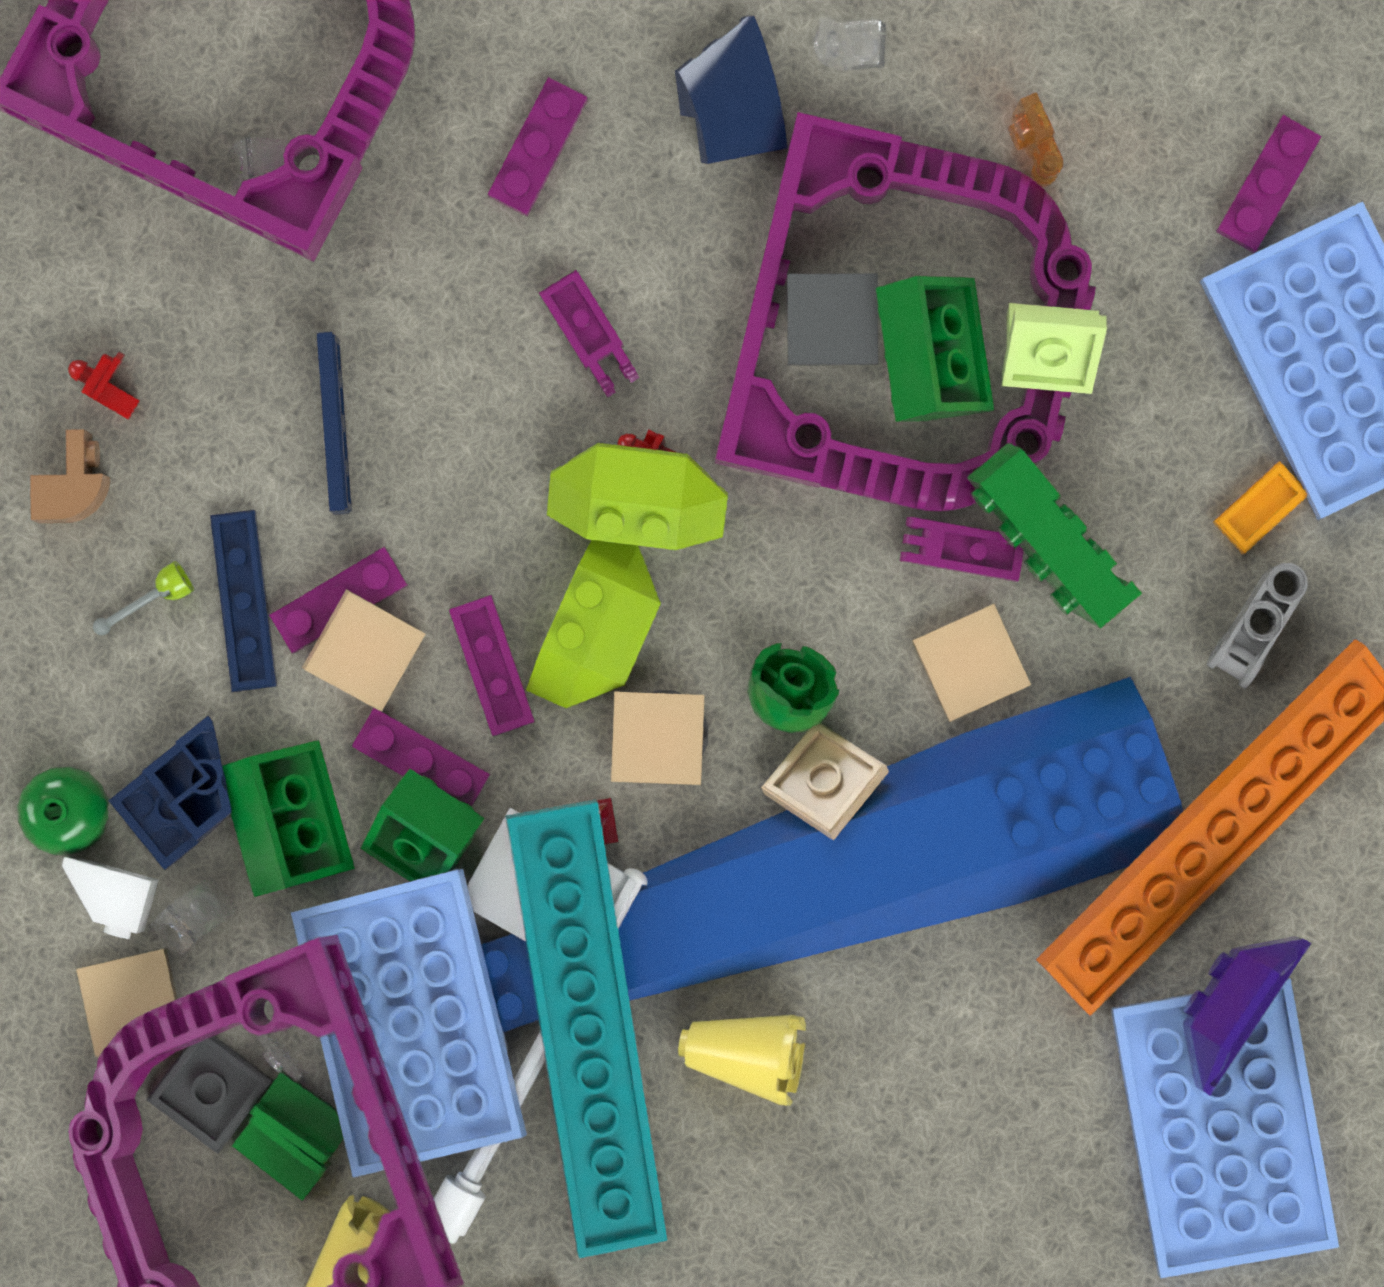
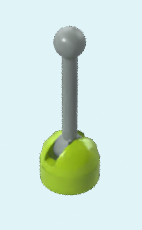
M173 561L157 574L155 580L156 588L107 619H96L93 623V630L97 635H106L109 633L112 625L159 596L166 600L175 601L192 593L194 586L182 566L177 561Z

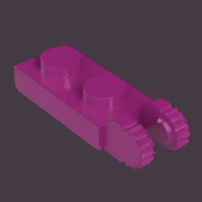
M577 270L539 292V296L586 370L590 369L607 398L616 392L612 380L608 374L604 373L598 362L613 354L618 362L619 369L625 379H628L630 383L639 379V375L622 349L624 347L622 341Z

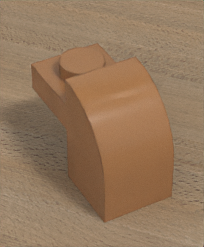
M84 429L66 430V474L30 475L32 521L40 524L77 522L92 515L104 502L109 491L110 477L104 474H93L92 467H99L100 447L97 440L92 441V434Z

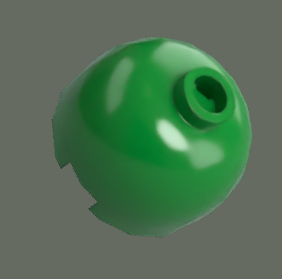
M776 643L764 648L753 663L747 689L749 701L754 713L765 724L776 730L788 733L803 732L820 724L834 706L839 695V689H837L834 679L837 672L835 667L822 654L810 647L802 646L801 650L797 651L790 648L781 649L782 643Z
M73 767L50 768L36 775L22 790L17 804L18 823L25 838L39 850L56 856L78 854L92 847L104 834L109 817V799L102 784L90 773Z

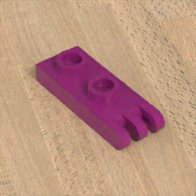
M915 517L906 518L905 526L912 529H922V536L903 535L902 544L920 548L918 554L908 551L901 552L899 561L1001 580L1019 581L1024 550L1019 545L1013 548L1000 532Z

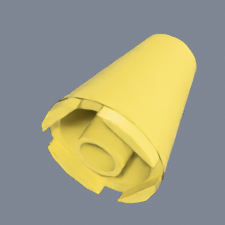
M795 1015L692 1022L689 1030L683 1029L681 1032L678 1054L685 1057V1065L691 1069L778 1105L791 1106L793 1101L787 1095V1092L796 1093L799 1085L805 1043L799 1045V1043H796L797 1030L806 1031L805 1019Z
M354 1195L349 1196L339 1210L306 1287H327L333 1284L332 1274L337 1261L346 1254L369 1247L377 1232L382 1215L390 1211L371 1198L362 1196L359 1202H354ZM359 1263L358 1274L362 1281L368 1283V1271L364 1265Z

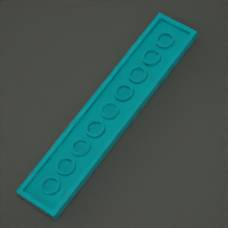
M594 799L505 815L577 1255L580 1259L668 1241L598 802Z

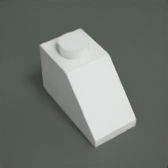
M75 856L64 857L62 863L64 871L92 921L105 925L104 933L130 939L131 932L136 934L144 932L158 879Z

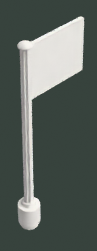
M509 808L506 815L516 814L520 812L514 810L513 808ZM504 817L467 887L473 912L525 941L506 819ZM608 863L617 926L619 928L643 884L647 885L648 881L646 876L637 869L628 868L622 871ZM541 1032L514 1078L520 1107L545 1063ZM500 1143L476 1148L464 1171L458 1172L457 1176L446 1175L436 1193L434 1202L449 1243L454 1244L459 1236H465L486 1196L480 1190L482 1186L480 1180Z

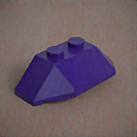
M1293 936L1232 948L1229 954L1222 952L1218 956L1208 973L1213 977L1204 992L1197 990L1191 996L1183 1010L1188 1015L1182 1024L1195 1087L1211 1096L1312 943L1304 938Z

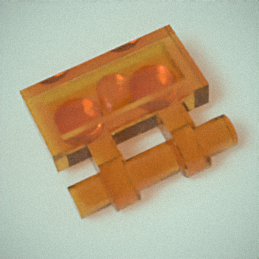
M1037 92L1019 100L1011 117L1013 124L1008 126V130L1017 150L1024 148L1028 157L1032 158L1034 162L1031 169V178L1041 187H1047L1054 183L1063 168L1064 162L1053 138L1055 131Z

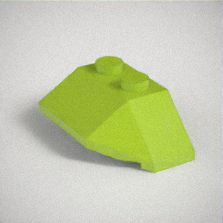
M597 443L572 458L563 466H559L551 471L547 516L585 539L679 550L723 537L728 492L721 486H718L711 476L688 454Z
M591 540L576 568L543 642L526 691L567 709L625 686L661 605L639 546Z

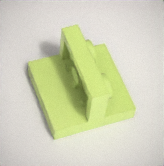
M1009 303L1007 312V349L1002 370V386L1092 394L1107 330L1106 316L1099 315V311Z

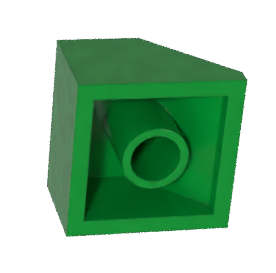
M409 768L382 804L360 849L411 882L453 871L485 818L476 813L469 804L458 801L440 789L430 778L421 776Z

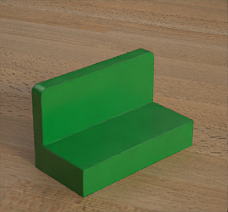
M283 1071L279 1073L260 1102L250 1111L254 1117L261 1119L285 1139L323 1165L332 1157L344 1139L337 1109Z
M254 1116L251 1117L249 1124L232 1145V1147L302 1201L332 1164L329 1161L324 1165L319 1163L261 1119Z

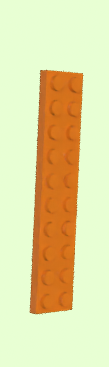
M1354 639L1036 959L1089 1016L1384 721V669L1367 646Z

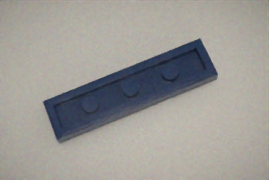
M333 332L317 333L329 511L334 515L350 514L352 503L340 340Z
M256 510L210 515L231 692L278 687Z

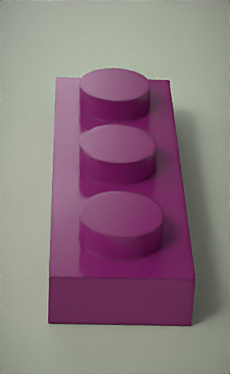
M549 77L547 78L487 194L489 198L528 217L588 101L587 96Z
M1282 115L1215 232L1255 253L1322 136Z
M382 547L269 616L291 653L295 654L318 640L346 589L377 605L407 587L408 584L386 547Z
M492 595L449 609L492 737L535 723Z
M373 708L351 746L402 776L410 768L419 775L430 778L440 789L458 801L469 804L471 807L491 775L376 708Z

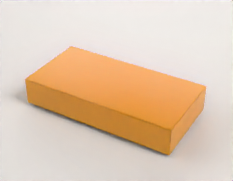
M1279 461L1217 517L1213 523L1242 554H1245L1307 497V493L1302 484Z

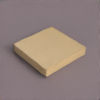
M346 589L302 668L382 712L426 634Z
M995 604L912 641L948 722L1031 685Z
M614 692L611 782L701 785L704 695Z
M820 723L806 732L761 788L766 796L834 841L889 771L885 764Z
M166 948L76 969L95 1057L100 1056L103 1049L107 1047L116 1033L130 1021L177 999Z

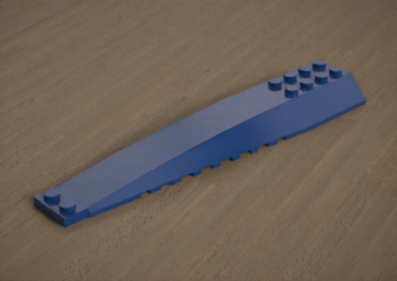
M1128 677L960 734L887 766L889 773L834 841L789 810H786L643 872L648 883L641 886L618 928L629 1001L1020 904L1128 867L1183 812L1182 803L1153 719L1132 678ZM511 933L510 935L481 944L502 1033L538 1021L526 941Z

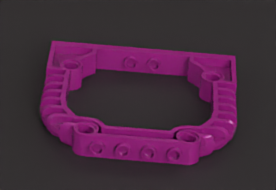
M49 0L46 7L38 5L0 77L1 112L313 262L362 170L360 162L406 76L415 44V22L409 0H367L369 24L361 51L315 136L306 134L292 139L285 147L283 154L284 165L259 177L244 180L234 197L195 178L196 172L179 161L171 160L168 165L155 159L157 153L144 144L132 141L131 145L128 146L91 128L95 116L89 103L85 77L93 73L99 66L101 59L100 49L91 35L109 0ZM78 42L82 43V48L78 54L71 57L65 56L66 49L70 45ZM308 155L320 157L319 163L315 168L307 171L299 169L300 162L304 157Z
M798 112L715 463L817 488L820 486L924 511H952L977 504L971 495L976 489L967 477L1007 443L1016 446V436L1022 432L1030 433L1037 439L1038 449L1036 453L1028 455V457L1035 465L1048 454L1052 441L1060 442L1066 416L1059 415L1062 397L1069 399L1072 392L1024 388L1020 407L1010 410L996 424L989 440L987 452L958 464L926 463L831 439L829 425L821 416L815 413H804L796 416L781 399L771 380L754 376L765 328H775L780 303L772 302L775 285H785L790 260L783 259L782 256L793 210L812 214L823 205L847 194L859 203L874 204L881 201L889 189L985 210L1010 221L1032 244L1034 252L1030 265V281L1034 292L1044 302V306L1091 310L1096 286L1089 285L1092 273L1090 257L1082 248L1072 245L1068 224L1049 193L1032 178L1016 169L996 162L902 141V136ZM864 170L875 171L880 176L881 184L873 189L865 188L858 182L857 175ZM1061 261L1073 263L1078 271L1077 279L1073 281L1061 279L1057 274L1056 264ZM803 427H812L818 431L820 443L814 448L805 449L797 443L795 438L796 432Z
M338 935L317 937L225 976L219 982L150 1010L123 1026L101 1052L93 1080L87 1085L85 1110L73 1117L69 1125L68 1134L73 1149V1163L76 1170L82 1175L88 1192V1206L91 1213L97 1218L103 1236V1250L107 1258L111 1260L118 1279L117 1287H200L194 1274L184 1266L170 1262L136 1166L133 1153L140 1144L143 1128L135 1096L150 1070L171 1054L241 1024L244 1029L255 1035L285 1031L293 1025L308 1031L318 1038L336 1035L354 1084L352 1087L354 1101L357 1107L364 1112L370 1129L368 1131L369 1143L373 1151L380 1156L398 1209L382 1215L377 1232L369 1247L346 1254L337 1261L332 1274L333 1284L327 1287H460L464 1285ZM267 1000L273 1006L274 1011L271 1021L267 1018L264 1011ZM97 1122L101 1124L103 1129L102 1139L97 1134ZM359 1263L364 1265L368 1271V1283L362 1281L358 1274Z

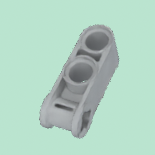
M1282 563L1268 569L1262 575L1231 627L1212 651L1207 660V666L1212 669L1216 666L1238 679V685L1244 689L1251 684L1264 664L1267 653L1307 590V576L1298 565ZM1279 572L1287 574L1293 582L1292 592L1288 596L1280 595L1274 588L1273 581ZM1255 610L1264 612L1269 618L1270 626L1263 635L1256 633L1250 625V617Z

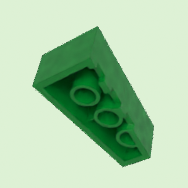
M1007 443L967 477L976 489L971 493L973 499L984 512L989 514L993 511L1002 524L997 529L1013 548L1019 545L1028 556L1024 564L1040 582L1044 579L1047 580L1054 589V592L1050 594L1051 599L1065 615L1072 612L1101 629L1142 594L1132 581L1127 582L1117 577L1111 571V568L1117 562L1106 549L1103 550L1093 539L1088 538L1086 540L1082 536L1087 532V526L1067 505L1062 504L1060 507L1055 501L1060 498V494L1023 449Z

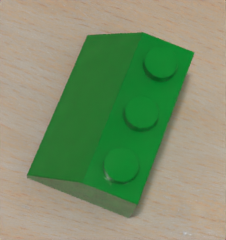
M914 276L877 287L878 314L882 327L885 347L884 354L889 374L891 402L894 408L895 421H929L994 411L975 278Z
M319 740L249 756L223 765L232 808L231 817L254 897L355 869Z

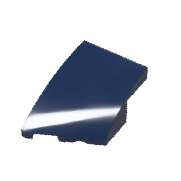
M753 15L743 16L738 20L739 24L721 38L714 39L704 47L699 56L689 59L675 71L680 115L695 118L701 163L711 164L788 148L783 112L773 68L760 28Z
M209 716L205 717L175 741L176 744L142 770L141 775L108 800L164 870L170 868L192 850L232 813L214 723Z

